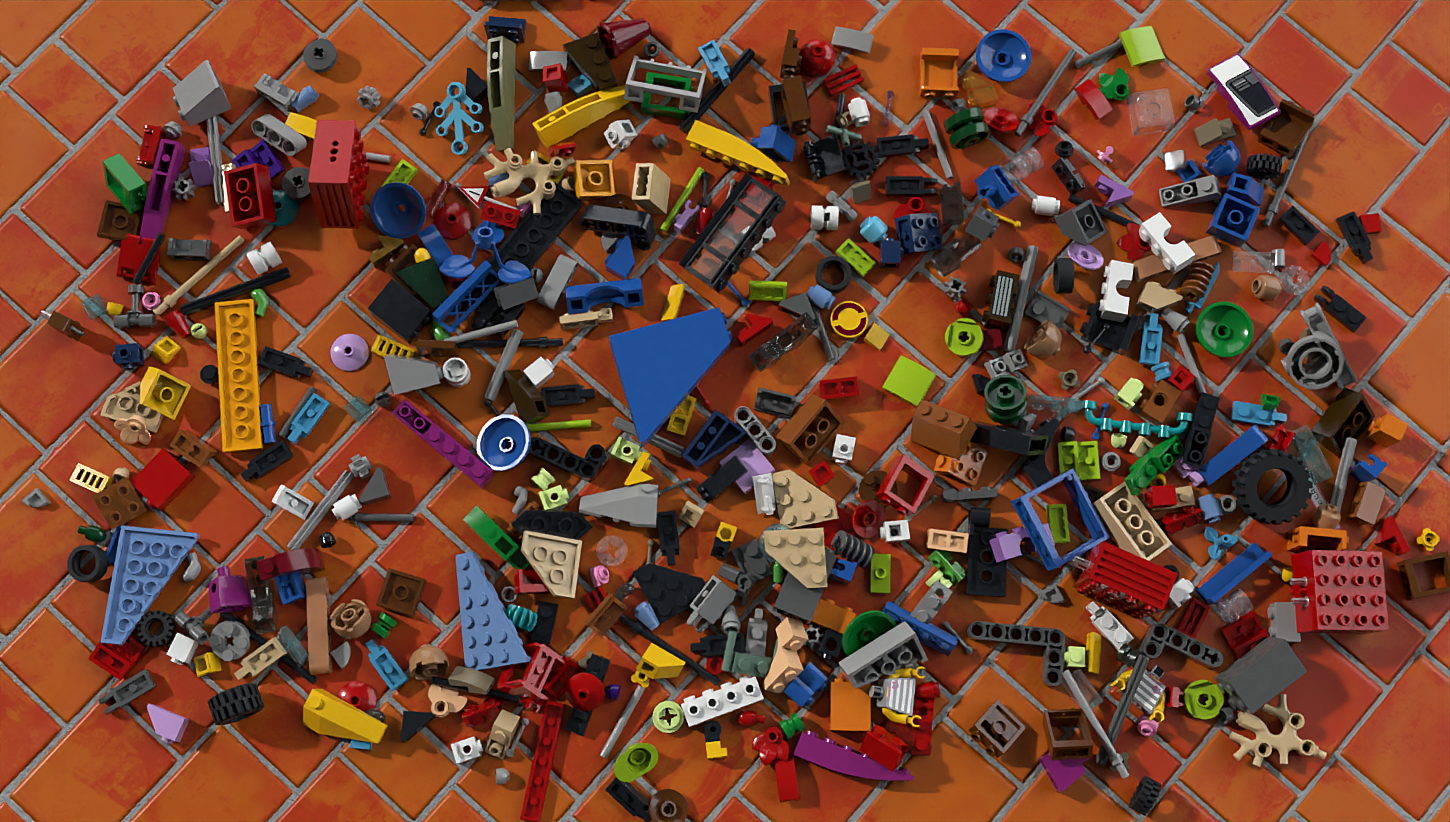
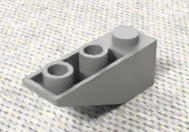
M1215 175L1159 189L1162 207L1200 203L1222 197L1219 180Z

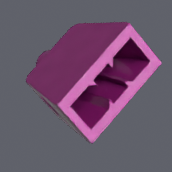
M229 566L217 569L219 577L209 583L210 612L245 611L254 603L244 577L241 575L231 576Z
M1050 754L1038 759L1056 791L1062 792L1085 773L1082 763L1090 758L1051 760Z

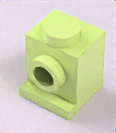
M1131 377L1114 399L1127 410H1130L1141 397L1142 393L1140 391L1144 384L1140 380Z
M619 436L611 452V457L633 466L634 462L638 461L642 452L639 445ZM630 448L631 452L629 454H625L624 449Z
M561 485L538 492L545 510L554 511L568 505L567 500L570 499L567 489H562ZM557 494L558 499L552 500L551 496Z
M1069 646L1064 649L1063 668L1080 669L1085 667V647Z

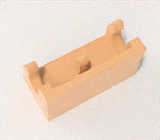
M938 529L927 530V548L967 553L968 533Z

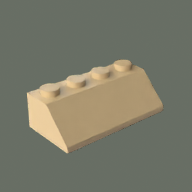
M1125 481L1092 504L1097 510L1102 524L1106 527L1107 533L1118 548L1150 561L1172 545L1139 498L1131 495Z

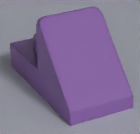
M209 147L190 150L191 162L189 166L196 187L214 185Z
M1100 175L1094 185L1100 193L1110 195L1104 206L1105 208L1127 202L1134 194V191L1103 175Z

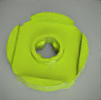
M968 318L956 320L952 325H949L945 333V342L949 350L961 357L977 354L984 341L981 327L974 320ZM964 333H967L969 340H966V342H962V339H959Z
M1208 680L1194 681L1183 691L1184 708L1193 718L1201 720L1211 719L1218 715L1223 706V693L1216 684ZM1201 694L1203 695V697L1208 698V700L1205 701L1206 705H1203L1198 701Z

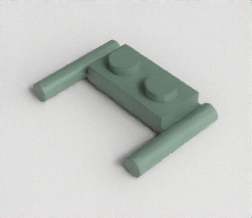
M729 631L721 670L766 678L777 652L778 639H776L773 658L733 651L737 632Z

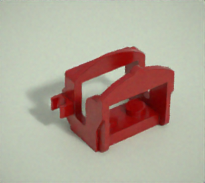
M543 643L522 645L527 656L533 657L522 680L517 679L508 682L516 666L510 665L504 666L501 669L502 673L498 682V689L510 695L521 694L520 702L525 705V709L533 706L532 714L537 713L540 707L549 700L540 692L550 670L565 665L562 656Z

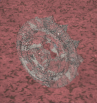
M1292 265L1286 267L1280 274V285L1289 294H1301L1309 287L1310 278L1307 271L1302 269L1301 266ZM1296 274H1298L1297 280H1299L1300 282H1296L1293 285V279L1291 277H1294Z
M605 536L599 541L596 547V554L599 561L604 565L617 566L625 560L627 546L623 539L618 536ZM608 543H610L613 548L620 547L615 551V558H613V556H611L610 553L603 554L604 552L609 550Z

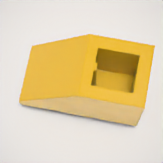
M651 643L642 656L636 670L652 679L672 678L679 676L686 662Z

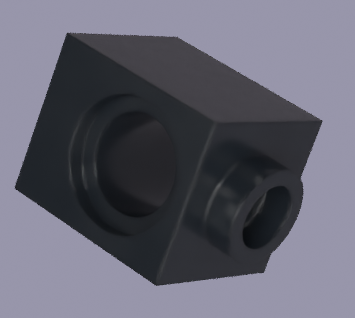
M830 629L825 630L818 650L822 658L831 661L833 658H838L843 634ZM832 640L835 642L836 649L834 651H829L826 648L827 641Z

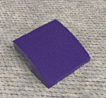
M263 139L250 150L245 149L232 160L237 168L254 163L269 166L271 180L285 171L271 145Z

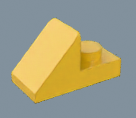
M643 450L624 483L625 487L654 482V478L642 472L643 470L647 471L652 462L649 460L651 458L649 453Z

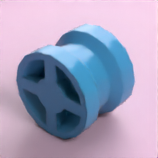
M1163 362L1151 367V371L1156 376V383L1161 379L1163 381L1168 380L1173 374L1169 369V362Z

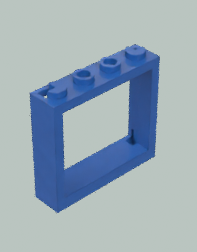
M1074 469L1063 472L1011 501L1048 571L1060 567L1074 559L1075 556H1079L1110 538L1105 529L1106 527L1102 524L1097 510L1093 507L1088 493L1084 490L1079 481V476L1077 477ZM1060 481L1065 485L1092 536L1091 540L1059 557L1029 500L1031 497Z

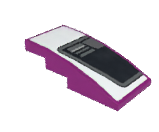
M1239 53L1207 69V75L1216 83L1217 91L1228 102L1227 107L1248 130L1281 114L1280 109L1262 81Z

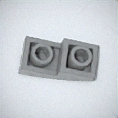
M836 26L831 44L835 47L849 48L856 52L870 53L874 35Z
M532 51L529 55L528 71L543 72L544 66L561 63L566 72L567 52Z
M1020 349L1006 353L1002 357L990 360L984 364L991 379L999 375L1012 374L1028 366Z

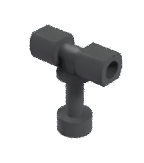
M138 284L129 285L128 294L132 295V308L130 311H127V315L114 316V327L117 329L131 328V325H139L142 328L156 327L155 315L143 314L142 311H139L140 296L144 295V286Z
M210 606L197 618L195 616L190 618L183 611L174 618L176 623L185 631H189L192 638L200 645H203L210 636L203 630L205 627L203 623L213 614L210 612Z

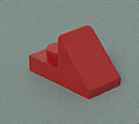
M744 314V319L751 328L745 327L738 333L737 341L742 347L772 327L773 320L767 317Z
M1393 515L1382 519L1374 544L1388 539L1389 547L1396 556L1411 551Z

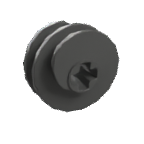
M320 38L306 46L303 58L310 70L316 73H324L332 69L336 64L337 52L331 41Z
M296 167L284 175L282 187L289 198L296 201H304L312 196L308 184L310 172L308 168Z

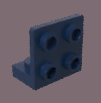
M489 16V22H484L487 39L504 36L515 44L519 42L524 43L526 19Z
M938 213L908 214L895 218L898 241H900V247H904V255L943 249Z

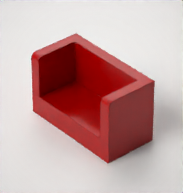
M517 569L514 571L515 595L551 594L535 570L522 571V569Z

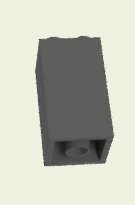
M825 547L828 580L837 555H834L833 550ZM787 573L773 611L809 625L824 588L807 589L793 575Z
M1269 636L1214 678L1218 683L1216 684L1223 694H1226L1229 699L1227 701L1234 710L1253 714L1304 675L1307 670L1285 639Z

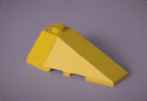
M312 689L303 707V725L323 735L379 743L388 726L324 689Z

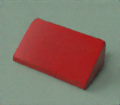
M566 655L562 657L565 665L552 669L543 685V689L557 700L564 694L568 680L583 670Z

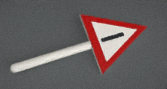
M489 186L458 187L478 208L482 201L486 200L516 209L486 197Z

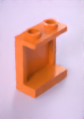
M921 49L920 96L928 99L935 97L952 99L957 97L959 87H957L959 49Z
M1299 526L1288 531L1287 551H1297L1307 547V541L1329 543V550L1345 551L1349 545V537L1346 530Z
M835 678L834 682H830L829 731H871V697L868 694L871 683L855 689L844 678Z

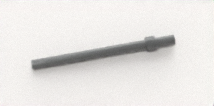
M1074 49L1069 50L1028 113L1023 115L1020 125L1014 132L1016 136L1020 137L1024 130L1031 125L1034 120L1033 117L1075 56L1076 51Z
M1308 131L1291 157L1273 201L1267 207V215L1262 224L1266 228L1270 227L1274 216L1279 211L1280 201L1310 131Z

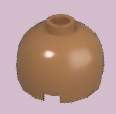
M1046 320L1034 330L1035 335L1032 339L1029 336L1024 345V348L1031 355L1037 358H1047L1051 355H1056L1060 351L1062 335L1055 324Z
M353 599L351 600L352 603L348 604L344 602L331 614L332 628L345 639H355L362 636L371 625V614L366 604L361 600Z
M431 644L422 645L411 655L409 660L410 676H415L416 680L420 681L432 680L433 677H438L436 674L442 672L444 676L450 670L446 653L441 648Z

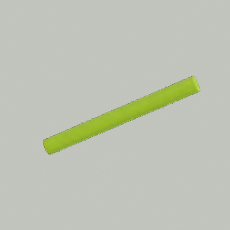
M698 167L660 228L663 232H667L705 172L703 168Z
M591 419L526 425L530 432L591 427Z

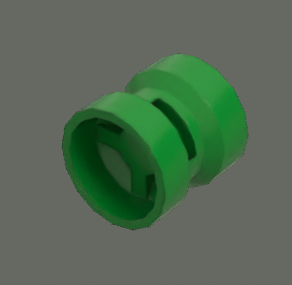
M381 612L378 616L379 620L373 623L370 628L387 639L390 635L389 631L395 628L398 623Z
M796 712L790 715V719L779 722L788 740L794 737L796 731L802 732L805 730V726Z

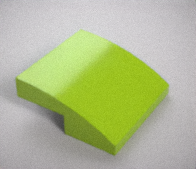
M1152 26L1120 32L1119 37L1132 68L1146 63L1150 65L1165 60Z
M900 356L882 388L900 397L902 401L918 407L934 381L936 374L920 364Z
M1098 441L1058 443L1060 474L1074 469L1077 477L1079 476V481L1101 480Z

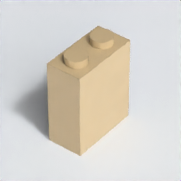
M636 163L632 200L648 214H667L671 178L654 163Z

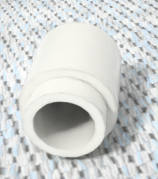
M861 98L852 99L851 103L848 104L852 122L855 123L856 127L867 125L870 123V114L866 100Z
M1037 195L1036 199L1032 200L1031 210H1034V214L1058 215L1060 200Z
M355 494L334 503L333 506L335 508L332 509V512L337 520L341 518L344 521L359 512L358 509L362 508Z

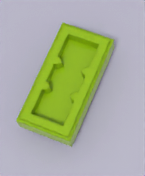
M402 159L382 186L392 182L409 184L418 172V169Z
M849 238L835 252L839 257L847 261L849 266L862 278L876 265Z
M749 280L748 300H786L787 282Z
M1066 504L1046 505L1047 523L1049 524L1054 543H1069Z
M873 554L870 563V593H890L891 554Z

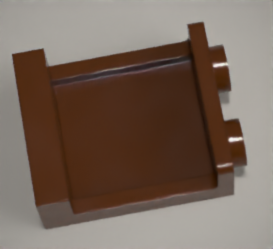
M1282 99L1279 106L1281 114L1272 118L1267 126L1263 127L1259 134L1258 142L1291 158L1314 124L1316 116L1310 110L1302 109L1296 106L1294 102Z

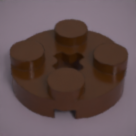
M876 470L863 477L858 489L859 497L863 502L875 500L881 503L884 508L888 507V505L881 502V499L876 496V492L873 491L876 485L881 487L888 473ZM894 482L890 492L897 496V484Z

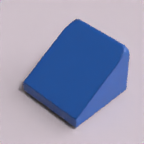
M1193 159L1188 160L1175 170L1183 182L1195 180L1203 175V172Z

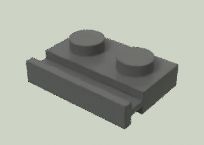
M1038 290L1024 315L1039 324L1046 320L1051 321L1060 329L1071 309Z
M757 539L731 550L742 574L750 573L754 575L756 582L773 575Z

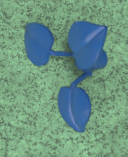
M486 220L472 234L475 248L471 259L468 260L463 255H453L447 258L439 268L440 272L448 277L456 279L466 278L475 270L472 263L475 260L478 248L489 250L492 247L499 267L502 268L498 271V277L502 282L514 284L531 277L529 269L518 261L510 260L505 265L502 264L495 244L503 240L504 232L496 223Z

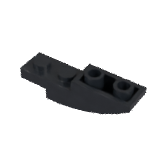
M1204 392L1199 394L1195 411L1192 413V423L1189 424L1182 459L1183 464L1202 469L1220 397Z

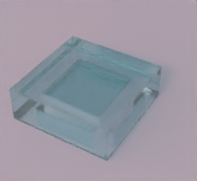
M98 293L81 302L91 320L107 312V307Z
M359 395L343 407L356 422H359L372 410Z

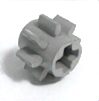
M367 85L364 89L361 88L358 91L360 96L357 98V101H359L361 107L371 110L380 104L378 99L381 95H379L376 88Z
M181 177V180L174 181L175 188L172 191L174 194H177L176 198L178 200L184 198L188 202L189 198L196 197L194 191L197 190V187L192 185L193 181L191 179L186 181Z
M950 276V283H944V286L947 287L944 294L948 293L950 300L953 297H957L959 300L961 298L960 293L965 294L967 291L963 288L966 282L960 280L961 276L955 279ZM952 285H954V287H958V290H956L955 288L952 289Z
M357 454L350 458L352 463L348 466L355 478L360 475L364 479L371 475L369 470L373 467L366 455L361 458Z
M810 623L809 629L805 628L806 634L807 632H815L814 637L816 640H807L803 646L808 643L812 649L815 642L818 645L821 644L818 639L823 637L824 634H819L820 626L815 629L812 623Z

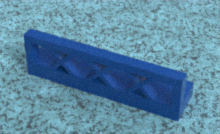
M485 260L432 314L434 320L450 334L493 292V288L498 287L502 283L489 262ZM489 274L497 279L492 285H484V279ZM474 289H482V296L480 298H471V292ZM461 302H469V309L466 312H458V305ZM447 316H456V322L451 327L443 322Z
M1254 542L1195 591L1207 605L1214 604L1269 559L1272 554L1270 551L1263 552L1257 543Z
M887 601L882 611L890 615L897 626L905 621L916 633L919 641L949 656L958 642L956 641L957 637L931 623L927 625L917 620L916 617L910 616L911 613L890 601Z

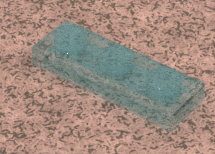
M1307 424L1291 431L1296 433L1292 441L1303 463L1306 465L1307 471L1310 472L1314 485L1333 477L1334 475L1309 425Z

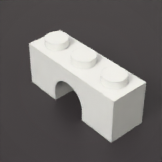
M1159 212L1141 224L1139 235L1143 241L1150 245L1152 252L1161 258L1164 266L1175 274L1192 263L1195 253L1184 240L1178 244H1169L1165 241L1164 237L1168 235L1171 225Z
M1111 260L1109 265L1105 266L1103 277H1106L1101 287L1103 299L1099 303L1100 318L1123 322L1126 318L1130 298L1118 294L1116 288H1128L1132 281L1134 264Z

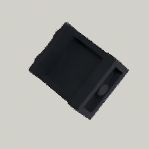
M1096 301L1093 305H1089L1086 312L1088 316L1087 322H1083L1080 328L1082 333L1080 339L1091 342L1101 331L1103 324L1108 323L1110 325L1109 330L1100 336L1095 345L1124 355L1128 350L1139 316L1134 314L1130 317L1126 316L1123 322L1100 318V302Z

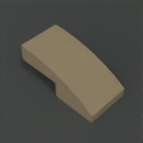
M456 666L448 678L450 685L466 686L469 693L488 694L495 683V678L478 670Z

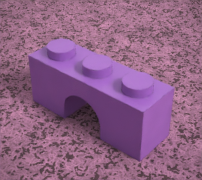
M1042 524L1052 544L1055 545L1049 524ZM1023 526L1012 529L1013 533L1007 534V531L995 534L996 538L989 540L996 563L1022 555L1020 550L1021 541L1026 543L1030 553L1037 551Z

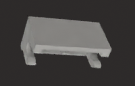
M266 73L254 85L258 94L287 111L292 108V103L299 95L298 92L283 85Z

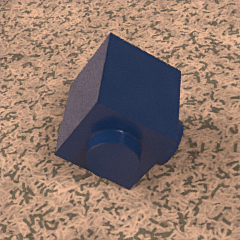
M893 238L884 239L880 243V268H899L901 258L904 257V247H900V241H895Z
M139 343L115 345V351L112 353L113 362L123 370H133L134 367L144 366V348Z

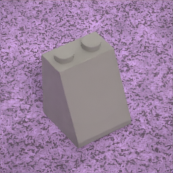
M209 60L201 63L173 88L175 93L173 100L176 106L181 108V110H178L179 115L190 126L232 109L221 81Z
M394 354L384 357L394 395L440 384L441 378L444 377L442 366H438L437 362Z

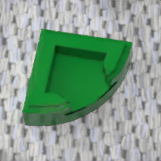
M1261 394L1262 410L1277 408L1281 397Z

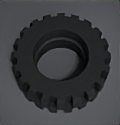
M1261 449L1257 451V454H1249L1247 461L1242 460L1239 463L1242 467L1234 472L1237 478L1236 480L1232 479V486H1235V490L1232 492L1233 496L1237 498L1236 503L1238 507L1242 508L1246 515L1265 524L1281 525L1282 521L1286 523L1292 521L1291 517L1293 516L1299 517L1301 515L1300 510L1307 508L1308 504H1306L1307 498L1311 499L1312 497L1309 488H1313V482L1308 480V478H1311V474L1305 470L1306 465L1299 461L1296 456L1281 450ZM1271 469H1279L1284 472L1287 479L1286 492L1277 502L1265 504L1260 501L1257 494L1258 481L1265 472Z

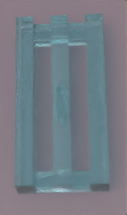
M286 625L280 629L277 638L300 668L305 665L309 654Z

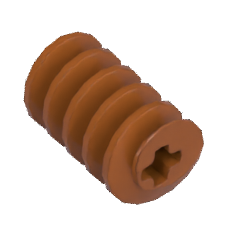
M1195 261L1191 264L1180 290V295L1183 296V299L1197 303L1199 299L1205 296L1204 292H1206L1207 286L1210 283L1209 280H1211L1212 274L1215 271L1212 265L1200 261Z

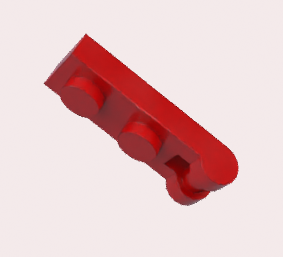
M914 698L912 717L918 715L922 720H913V724L920 727L913 728L911 726L910 754L930 756L934 700L920 701V699ZM919 709H926V715H919Z

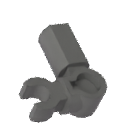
M723 563L720 566L718 576L733 583L738 582V592H736L737 594L733 601L738 600V597L741 596V605H746L749 600L748 593H750L751 588L756 583L754 575L750 573L742 574V571Z

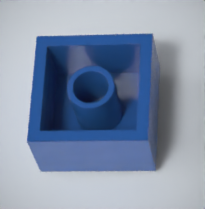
M1225 193L1217 204L1206 233L1241 247L1249 237L1260 208Z

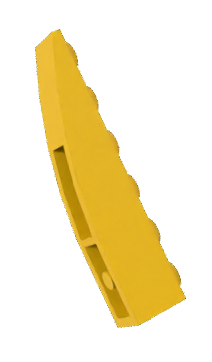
M625 85L617 86L574 100L532 124L540 141L548 149L563 139L571 137L579 130L588 127L593 122L604 118L614 110L620 109L632 100L624 99Z
M695 120L686 137L691 150L695 152L701 151L712 159L719 158L727 165L734 164L745 172H754L760 178H769L777 185L784 184L789 186L788 176L762 152L728 132Z

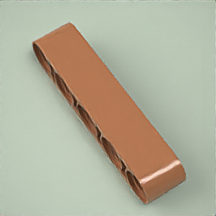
M1215 235L1187 244L1195 253L1192 263L1195 261L1202 262L1222 253ZM1156 255L1131 263L1134 264L1133 275L1137 283L1171 272V270L1164 266L1161 258Z
M327 577L307 578L309 671L311 675L332 673L329 581Z

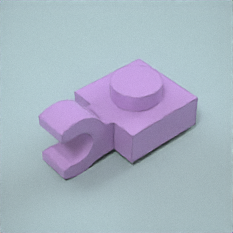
M690 199L685 203L683 214L679 213L673 222L674 231L679 234L683 232L691 218L699 211L698 205L695 209L689 208L691 205Z
M1183 456L1178 458L1173 467L1181 478L1184 479L1188 476L1195 487L1201 484L1204 479L1196 472L1198 468L1183 464Z

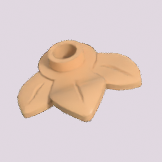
M134 415L129 419L119 418L114 423V426L121 430L120 438L124 443L134 444L136 441H139L144 445L149 444L151 434L146 430V421L143 417Z
M432 684L428 691V697L432 702L431 711L439 718L446 717L450 712L462 710L467 703V698L458 696L459 690L444 686L441 688L435 684ZM440 704L445 706L443 711L438 710Z

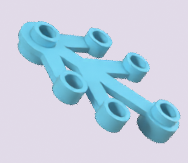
M452 82L447 88L448 96L440 106L435 108L434 113L437 117L444 118L447 115V108L452 102L453 110L443 123L437 126L436 133L439 136H446L449 132L448 128L454 122L456 140L452 143L451 149L454 154L464 155L468 150V145L464 141L462 120L475 133H481L484 126L481 122L475 121L461 108V101L469 107L470 112L473 114H480L482 106L479 103H474L465 94L463 84ZM456 88L459 89V93L457 95L455 94ZM475 105L478 106V110L476 112L473 110ZM442 108L443 114L439 115V110ZM479 124V130L476 131L475 125ZM442 127L444 128L443 134L440 133ZM461 144L463 145L462 151L459 150Z

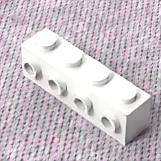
M750 675L739 678V683L732 684L731 681L720 685V690L714 691L712 688L702 692L703 696L695 698V695L683 699L684 703L681 704L688 726L692 727L763 700L764 698L756 677L751 678Z

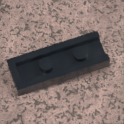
M734 456L696 487V490L701 495V498L709 504L747 473L748 469L738 456Z

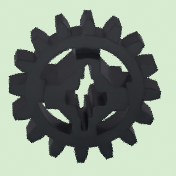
M861 139L860 143L853 140V145L850 144L846 147L847 149H842L841 153L843 154L842 157L845 165L843 173L849 172V178L854 175L856 180L860 176L866 180L867 174L872 177L873 171L877 172V165L880 163V160L877 158L880 154L879 152L875 153L876 146L870 147L871 142L864 144L863 139Z

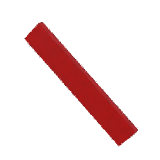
M548 701L544 705L521 811V820L541 821L565 708L563 703Z

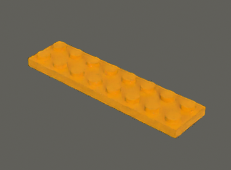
M254 299L215 302L222 449L224 453L262 450L263 436L262 427L260 426L262 420L259 407L261 401Z

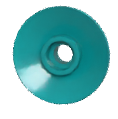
M284 190L273 191L277 222L269 224L278 227L286 226L296 219L299 213V203L289 198ZM277 204H282L281 208H276Z

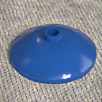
M999 29L986 34L981 39L976 49V62L980 71L987 78L1000 83L1013 82L1021 78L1028 70L1031 63V50L1027 41L1020 34L1007 29ZM999 59H1003L1004 63H1000Z
M402 182L388 183L379 188L372 198L370 211L373 222L385 235L403 239L411 237L422 228L426 219V205L420 193L412 186ZM400 205L405 207V211L400 209Z
M504 414L492 418L484 425L478 436L477 453L480 460L487 467L495 471H508L517 467L525 459L530 449L531 435L529 428L524 421L514 415Z

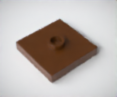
M106 200L97 237L121 242L123 239H126L127 234L138 236L144 209L131 215L121 203Z
M416 340L415 347L421 356L459 357V349L454 341Z
M389 568L376 606L415 617L427 580Z

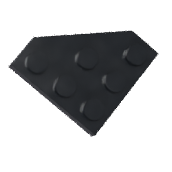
M525 509L510 522L522 537L526 530L579 540L593 528L580 512Z
M652 563L633 572L660 624L690 609V604L706 585L703 578Z

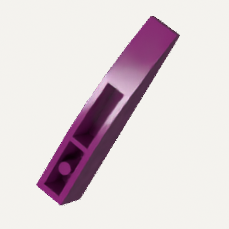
M161 139L144 207L140 236H142L141 243L145 237L156 239L159 232L164 233L174 195L172 191L175 188L174 181H178L186 151L180 142Z
M406 399L392 412L396 418L481 489H484L495 476L489 467Z
M808 730L806 733L802 732L800 734L793 756L850 776L889 781L914 779V776L910 775V770L899 767V770L895 769L892 772L872 760L866 754L854 753V748L846 745L843 748L836 746V741L826 737L824 741L818 739V734Z

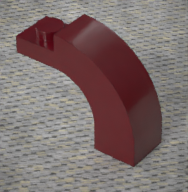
M317 548L287 551L256 561L261 581L292 573L303 572L310 574L325 569L321 550Z

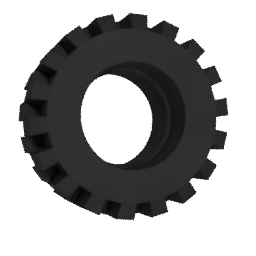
M254 683L230 688L214 695L208 700L215 725H227L260 712L264 708L257 684Z

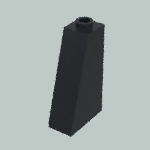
M973 421L977 429L970 442L1023 455H1042L1046 453L1049 435Z

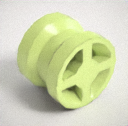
M542 467L539 469V473L531 478L543 491L548 489L550 483L556 481Z

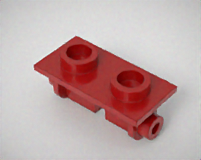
M485 201L480 219L516 229L517 224L521 221V211Z
M1283 425L1276 427V431L1271 438L1273 443L1269 442L1265 450L1276 449L1286 452L1296 433L1286 431L1287 428Z
M1188 505L1179 512L1167 513L1165 517L1159 520L1166 525L1165 533L1173 534L1183 530L1182 522H1184L1186 528L1200 523L1202 520L1200 512L1202 510L1196 506Z
M491 697L484 700L482 704L466 707L462 711V719L466 727L471 726L472 728L484 723L482 715L485 714L488 721L497 718L503 709L502 705H500V699Z

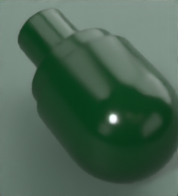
M89 525L88 528L84 526H79L78 533L85 535V538L89 541L100 543L106 538V531L101 527Z

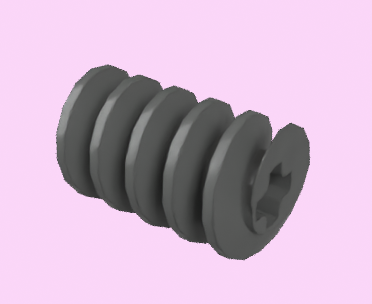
M842 530L838 531L831 541V548H834L835 555L840 554L841 558H846L849 562H857V565L859 564L861 568L867 566L874 554V548L870 544H865L864 541L853 537L851 534H846Z

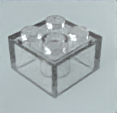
M1169 88L1132 93L1127 100L1134 136L1170 131L1174 126L1175 118Z

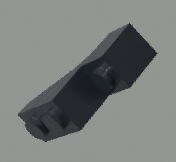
M1056 417L1052 420L1049 418L1039 424L1041 428L1038 430H1030V432L1049 435L1046 452L1059 426V421ZM1046 453L1031 455L1034 460L1031 458L1022 464L1024 468L1020 472L1033 489L1052 477L1046 466Z

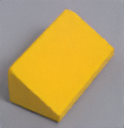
M684 284L671 286L661 321L664 322L677 318L685 293Z
M1095 632L1087 634L1085 673L1099 674L1102 636Z

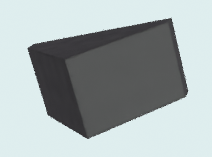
M806 293L783 300L779 304L778 310L813 325L815 315Z
M377 467L358 500L363 505L391 498L385 472Z

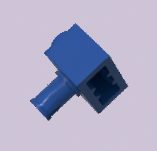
M770 125L769 127L761 128L759 138L754 137L751 139V146L762 151L776 163L792 162L796 141L788 133L782 131L779 126Z
M999 165L989 167L975 180L978 187L977 195L982 194L979 197L981 199L987 198L989 205L995 210L1005 208L1020 195Z

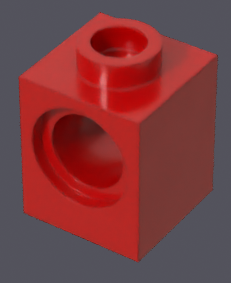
M561 63L543 67V83L549 93L568 91V75Z
M1175 485L1152 486L1148 488L1145 493V501L1148 503L1149 509L1169 508L1177 505Z

